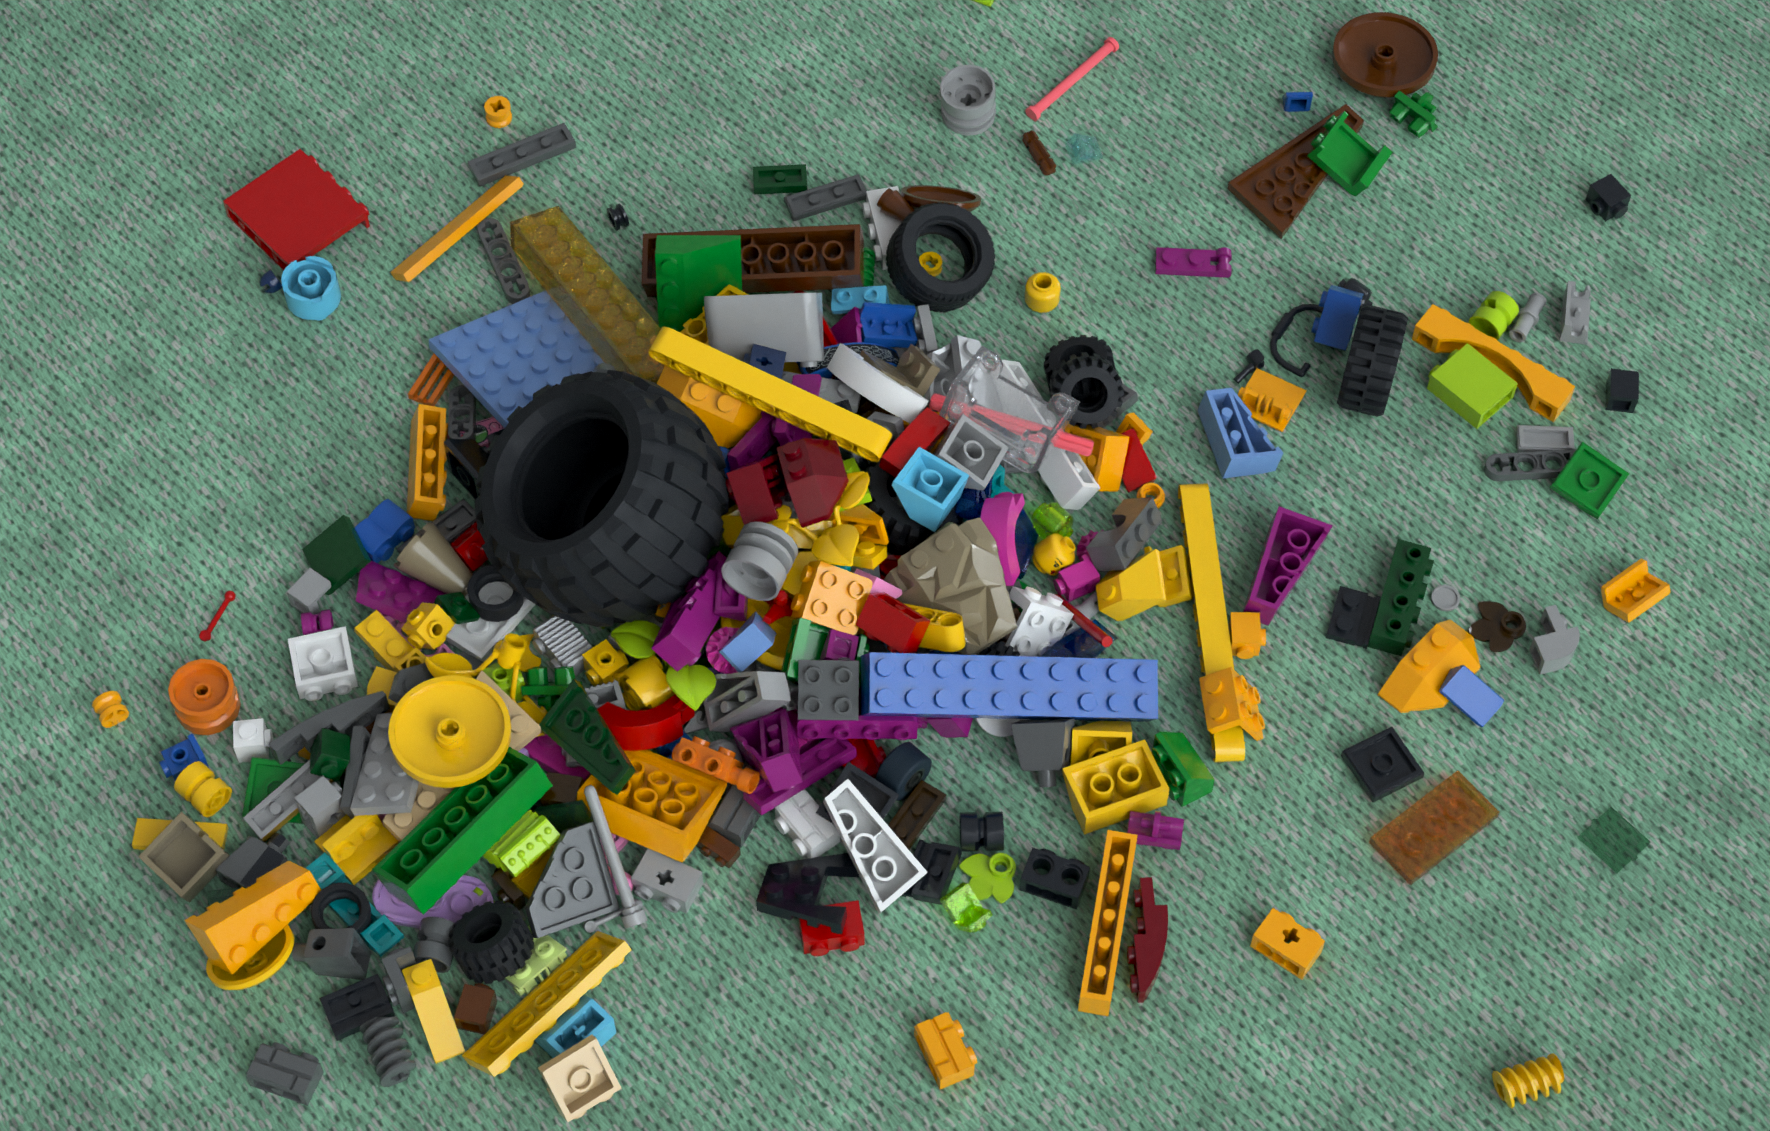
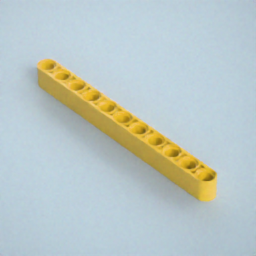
M1208 483L1184 484L1178 486V499H1181V507L1179 508L1181 523L1185 524L1183 538L1185 547H1188L1187 561L1189 572H1191L1190 583L1192 597L1195 598L1193 612L1194 620L1198 622L1196 635L1198 647H1201V655H1199L1201 672H1204L1206 676L1229 667L1234 669L1209 486ZM1240 725L1214 734L1210 733L1212 750H1215L1214 763L1245 760V742L1243 728Z

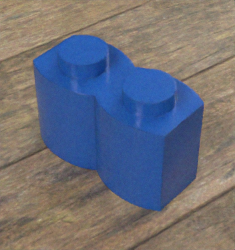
M389 499L381 502L368 518L355 526V530L370 560L375 563H379L381 560L387 561L392 556L395 546L411 538L415 529L413 517Z

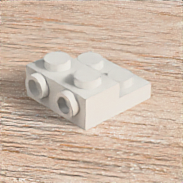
M346 626L288 639L294 678L300 699L305 698L308 701H317L323 697V694L335 692L338 695H345L351 692L352 688L358 687Z

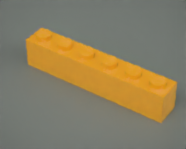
M1107 830L1078 1011L1109 1016L1138 836L1136 834Z

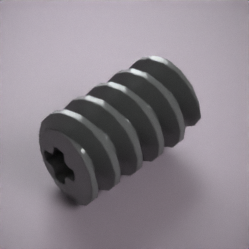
M397 1017L373 1018L362 1024L359 1029L363 1033V1041L368 1044L367 1051L372 1055L371 1061L376 1066L375 1072L381 1077L380 1084L383 1087H391L407 1080L410 1071L416 1067L414 1060L406 1061L412 1056V1052L409 1049L402 1050L407 1046L408 1042L405 1038L398 1039L403 1035L404 1031L402 1028H394L399 1024Z

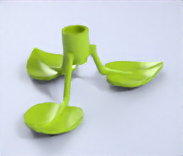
M721 616L719 617L717 623L712 629L708 639L715 631L721 629ZM635 620L615 628L611 632V637L615 639L618 646L626 654L634 658L645 659L656 654L651 648L660 627L649 621ZM662 658L663 671L667 672L666 681L669 687L686 705L696 711L715 689L716 677L714 673L705 666L694 664L692 666L685 665L677 672Z

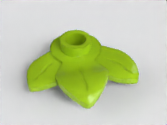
M978 853L966 858L959 865L961 871L972 877L967 888V897L970 900L981 901L993 895L994 899L1002 904L1012 896L1014 892L1012 878L1016 872V864L1008 854L997 853L989 857ZM998 865H1003L1006 867V871L998 872L995 868Z

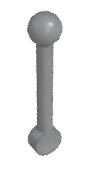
M634 899L636 905L639 904L642 909L643 902L640 899ZM624 908L595 921H585L583 924L584 930L589 933L594 932L596 926L623 915L622 910Z

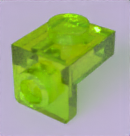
M965 882L959 884L940 899L955 926L962 931L969 933L977 932L984 928L987 924L986 921L993 916L990 909L982 907L969 884Z

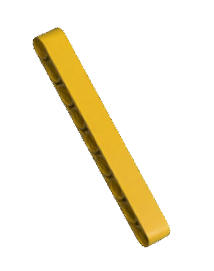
M661 327L648 351L652 359L824 440H836L839 447L867 460L879 462L892 438L890 431L881 425L669 327Z

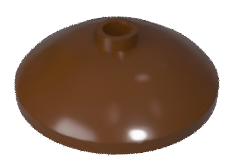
M913 185L901 189V195L914 209L926 204L945 202L955 206L958 205L971 212L981 205V197L979 195L957 188Z

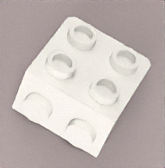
M1013 586L1009 593L1010 599L1020 606L1023 611L1017 621L1018 628L1011 632L1005 646H1012L1014 648L1013 651H1018L1020 656L1052 657L1074 614L1062 605L1063 600L1052 593H1047L1045 596L1026 586L1025 590Z

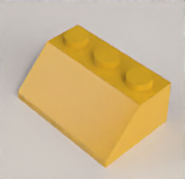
M1145 739L1062 768L1071 807L1084 835L1129 819L1130 811L1146 813L1167 805L1169 787Z

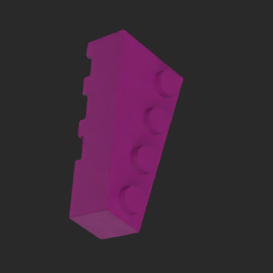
M1279 506L1270 523L1243 612H1260V623L1269 626L1325 542L1333 525Z
M720 551L707 560L709 565L699 578L694 576L684 586L685 593L671 603L651 648L677 672L685 665L692 666L701 656L700 650L720 617L714 613L718 561H726L727 559Z

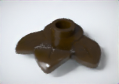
M1483 601L1477 605L1482 619L1473 623L1468 629V633L1476 640L1489 642L1491 652H1503L1512 646L1514 639L1523 636L1526 630V622L1520 613L1515 611L1508 612L1501 603ZM1513 624L1516 629L1509 628L1506 625Z

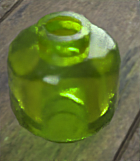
M1056 502L1042 503L1031 516L1033 521L1032 529L1042 539L1053 533L1069 538L1073 534V516Z

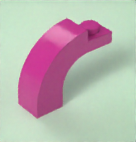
M1002 492L995 495L994 498H986L980 516L997 542L998 555L1004 570L1006 586H1014L1020 573L1015 548V526L1025 504L1023 493Z

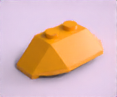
M664 366L657 382L659 386L669 391L694 411L705 423L718 446L734 447L762 418V410L667 366Z
M1451 619L1437 623L1399 662L1379 691L1378 696L1400 713L1444 707L1449 700L1439 692V689L1449 671L1461 665L1466 666L1474 674L1480 670L1474 637Z

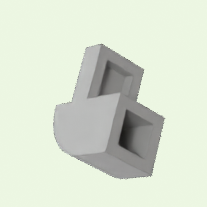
M1556 605L1545 607L1540 621L1546 634L1534 637L1529 649L1540 675L1557 671L1567 666L1574 656L1580 639L1578 626L1568 629L1566 618L1563 614L1560 615Z

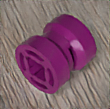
M331 609L321 610L319 614H312L311 612L301 613L303 635L331 630L334 627Z

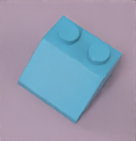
M918 447L895 478L892 486L909 518L936 532L960 499L969 475Z

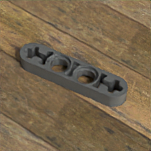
M494 218L482 220L477 227L479 239L506 299L514 304L530 297L529 284L501 223ZM491 228L494 231L495 239L491 240L490 234L486 229ZM496 248L506 249V253L501 256L492 254V251ZM506 268H513L516 270V272L511 276H504L501 274V272ZM515 282L519 291H522L520 295H517L513 290L512 284Z
M1576 449L1493 454L1486 460L1484 473L1493 481L1557 478L1567 463L1566 459L1569 461ZM1549 460L1559 463L1560 468L1552 470L1546 466L1545 462ZM1510 462H1512V471H1510V469H1511V466H1509V463H1510ZM1527 462L1533 469L1531 471H1523L1518 467V463ZM1498 464L1499 468H1502V470L1497 471L1496 467H1493V465Z

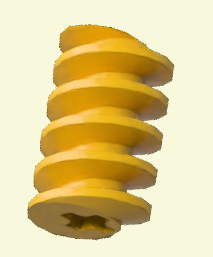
M1551 1053L1547 1056V1059L1545 1057H1538L1535 1062L1533 1060L1526 1061L1524 1066L1522 1064H1515L1512 1069L1506 1067L1500 1073L1493 1071L1492 1079L1501 1100L1505 1101L1509 1108H1514L1515 1097L1521 1105L1526 1104V1094L1529 1095L1532 1101L1538 1100V1090H1540L1545 1098L1550 1095L1549 1087H1552L1556 1094L1561 1093L1564 1071L1558 1057Z

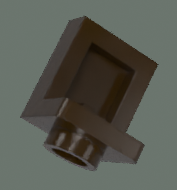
M501 867L496 868L491 877L493 886L498 891L495 893L497 899L503 901V903H511L519 911L526 905L523 892L511 880L513 877L508 871L504 872Z

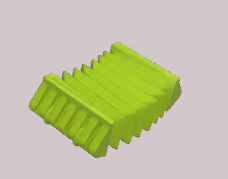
M529 810L483 857L490 864H495L497 868L501 867L504 872L508 871L512 877H517L523 870L529 868L530 864L546 850L551 849L550 847L558 841L560 833L544 815L538 816L536 812L533 813L532 810Z

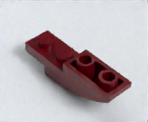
M1152 877L1140 878L1138 889L1133 890L1134 907H1140L1141 917H1136L1137 934L1133 935L1132 946H1127L1128 965L1134 964V974H1130L1131 993H1137V1003H1144L1155 984L1163 961L1168 932V906L1155 905Z

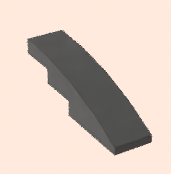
M380 691L349 700L295 725L269 743L273 758L282 765L304 747L310 753V748L321 728L349 735L351 739L353 726H364L366 728L375 721L377 714L385 713L390 709L386 694Z

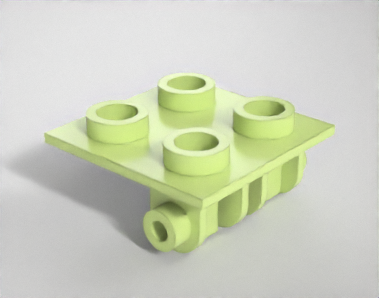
M549 935L534 938V949L531 950L532 955L530 959L525 960L526 964L522 969L516 970V974L511 977L510 975L505 977L506 980L514 985L513 990L520 997L524 993L528 995L538 985L534 978L540 983L544 980L540 974L541 972L548 977L551 974L550 971L553 972L567 957L565 953L567 949Z

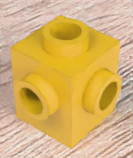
M422 602L417 609H414L408 615L407 622L401 629L409 636L407 640L415 648L435 650L445 642L446 635L455 623L438 604Z
M607 639L582 654L586 677L594 687L597 684L601 686L603 683H613L614 678L626 670L629 664L625 654L621 650L616 651Z

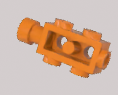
M696 736L693 737L692 741L682 737L680 742L674 747L672 751V760L736 785L738 790L747 794H752L758 786L760 773L748 767L742 769L744 763L735 759L736 753L720 746L718 751L709 748L710 742Z

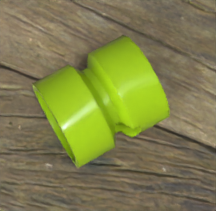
M1492 291L1469 318L1468 323L1498 341L1506 331V328L1517 317L1519 308L1515 300L1506 293Z

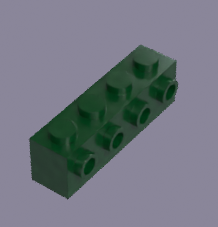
M1401 539L1397 540L1370 636L1369 648L1402 656L1404 647H1411L1414 631L1409 630L1411 623L1417 624L1421 607L1416 606L1417 599H1424L1428 584L1422 581L1424 575L1430 577L1434 560L1429 559L1430 547Z

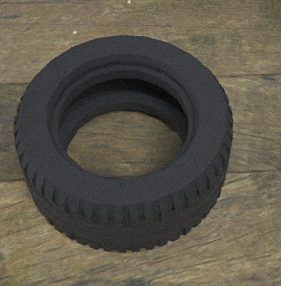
M937 202L915 209L898 226L887 246L886 266L890 274L889 277L893 280V285L910 303L915 304L917 307L929 304L930 311L933 310V312H949L961 308L970 302L989 281L995 265V249L988 230L975 215H972L970 211L958 205ZM935 234L951 240L960 249L964 259V274L962 278L946 281L930 275L921 266L916 254L918 237Z

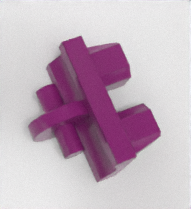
M1130 811L1127 833L1138 835L1136 842L1138 845L1180 850L1184 819L1161 816L1159 811H1155L1154 815Z

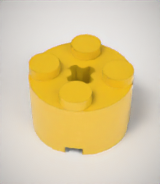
M655 655L638 660L614 678L621 685L623 699L629 710L642 711L657 707L675 694L666 681V674L662 671L663 666L660 660Z

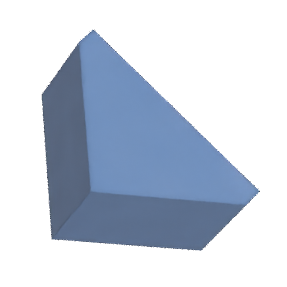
M754 612L719 651L738 672L745 670L769 649L775 640L776 632L767 623L762 621L763 618L757 612Z

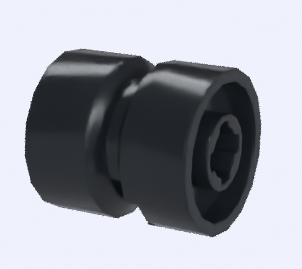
M1002 811L985 812L983 817H980L977 812L960 813L961 852L978 851L980 847H984L986 851L1004 850Z

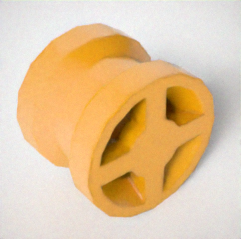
M493 96L487 99L484 105L487 123L494 128H503L509 125L512 121L509 100L503 96Z
M117 691L105 692L96 697L92 702V707L95 713L100 714L99 720L105 728L115 726L125 721L129 716V711L125 705L121 704L122 698Z

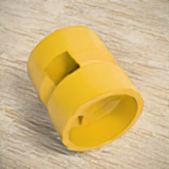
M201 761L188 765L179 774L174 784L175 791L186 801L191 802L192 807L204 817H211L228 803L232 795L231 787L220 777L215 779L214 772Z

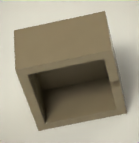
M181 811L138 857L181 898L190 903L217 875V867L230 855L190 817Z

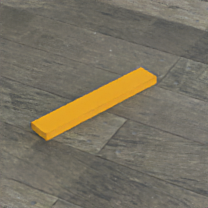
M505 175L390 273L393 278L399 281L410 282L524 185L520 177Z

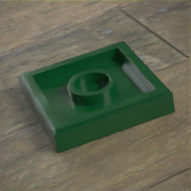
M342 515L302 549L311 569L331 582V588L325 593L326 595L334 593L371 562L350 518Z

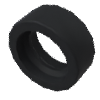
M492 564L474 572L468 582L467 593L470 604L480 615V618L486 621L500 622L508 620L518 613L523 605L524 596L513 589L512 596L504 603L492 605L482 602L479 599V591L482 587L496 581L507 583Z
M334 883L323 888L315 896L311 906V918L315 929H335L325 923L323 912L331 902L338 899L353 900L359 907L360 915L358 920L347 928H355L360 935L370 926L372 921L371 908L365 893L356 885L348 883Z

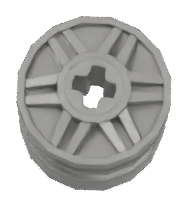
M970 64L957 66L949 70L942 78L940 84L943 122L947 128L961 135H978L987 131L994 123L996 117V90L993 77L982 67Z
M750 522L743 526L737 537L734 548L731 549L721 569L722 576L727 584L736 592L758 601H770L777 597L787 577L786 574L789 573L798 555V547L792 537L782 529L764 522Z

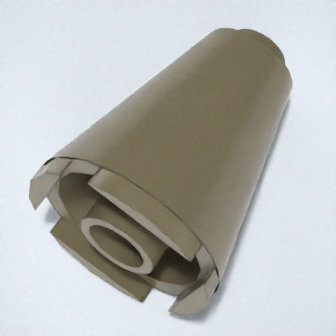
M429 522L422 528L425 531L422 536L415 535L397 557L396 560L398 562L394 563L393 566L445 594L461 592L465 597L468 594V582L473 574L436 525Z

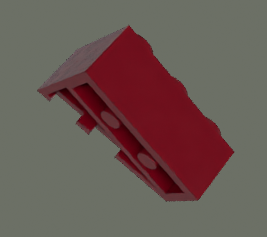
M778 454L747 463L727 472L726 486L730 495L735 497L744 525L750 522L767 523L778 519L779 513L776 509L782 507L781 499L779 500V497L785 496L787 489Z

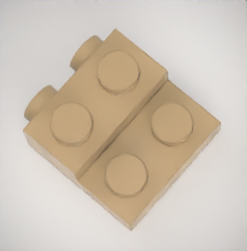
M592 1034L538 1067L555 1107L567 1122L582 1117L588 1109L599 1102L609 1100L615 1092L622 1089L597 1038Z

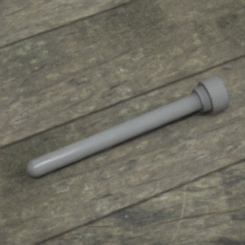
M588 785L584 789V794L624 906L622 910L623 916L621 917L624 928H630L644 923L648 919L644 909H641L639 904L636 905L596 788Z

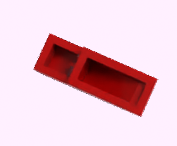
M927 407L893 442L881 457L879 467L896 478L918 447L930 452L951 423Z

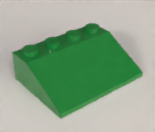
M657 235L655 261L659 331L661 327H669L681 332L684 329L683 324L690 318H697L703 312L704 297L716 296L729 284L742 291L741 235Z

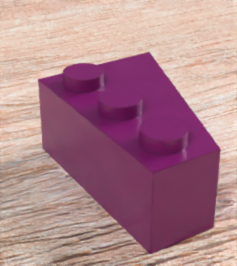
M786 708L730 728L742 757L754 770L760 773V777L773 792L782 789L789 790L803 782L799 739Z

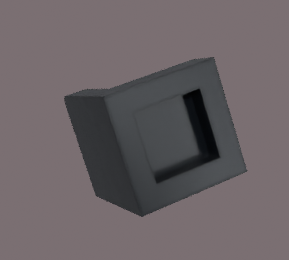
M1611 368L1606 381L1605 410L1633 413L1639 399V372Z

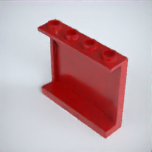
M301 149L223 201L227 216L283 271L295 260L300 262L306 260L305 257L314 256L358 224L362 223L366 228L370 227L368 219L370 214L366 206L362 202L357 203L345 186L340 187L329 171L326 170L324 172L317 160L312 155H306Z

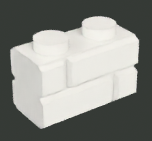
M805 789L775 807L776 819H774V823L783 835L786 833L790 835L793 839L792 845L801 857L806 855L808 858H815L840 843V835L835 825L816 814L819 805Z

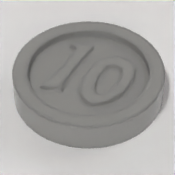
M1440 585L1433 590L1431 601L1441 611H1452L1459 605L1460 594L1452 586Z

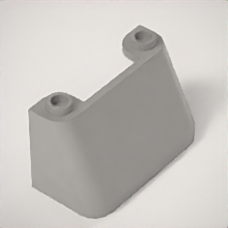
M822 293L704 297L707 336L710 347L740 361H743L745 353L751 354L753 344L786 352L785 362H800V367H817V361H824Z

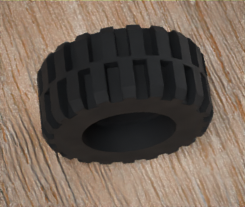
M1372 305L1361 306L1337 404L1341 408L1376 417L1384 414L1408 322V317L1404 313Z
M881 459L879 462L872 461L864 471L870 477L868 489L872 501L864 505L883 518L889 543L881 546H887V552L891 553V555L903 556L935 532L909 518L906 510L893 501L891 497L897 496L892 486L895 477L879 467ZM963 490L960 499L937 530L948 522L961 525L967 509L965 490Z

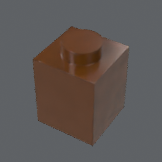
M476 983L474 986L464 984L454 1015L457 1029L483 1035L488 1032L498 1002L495 990L481 983Z

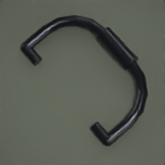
M1302 304L1294 307L1282 316L1271 333L1270 350L1273 358L1284 369L1299 377H1304L1311 365L1304 363L1302 368L1299 369L1286 362L1277 351L1278 339H1281L1297 313L1302 311L1322 313L1323 307H1319L1317 304Z

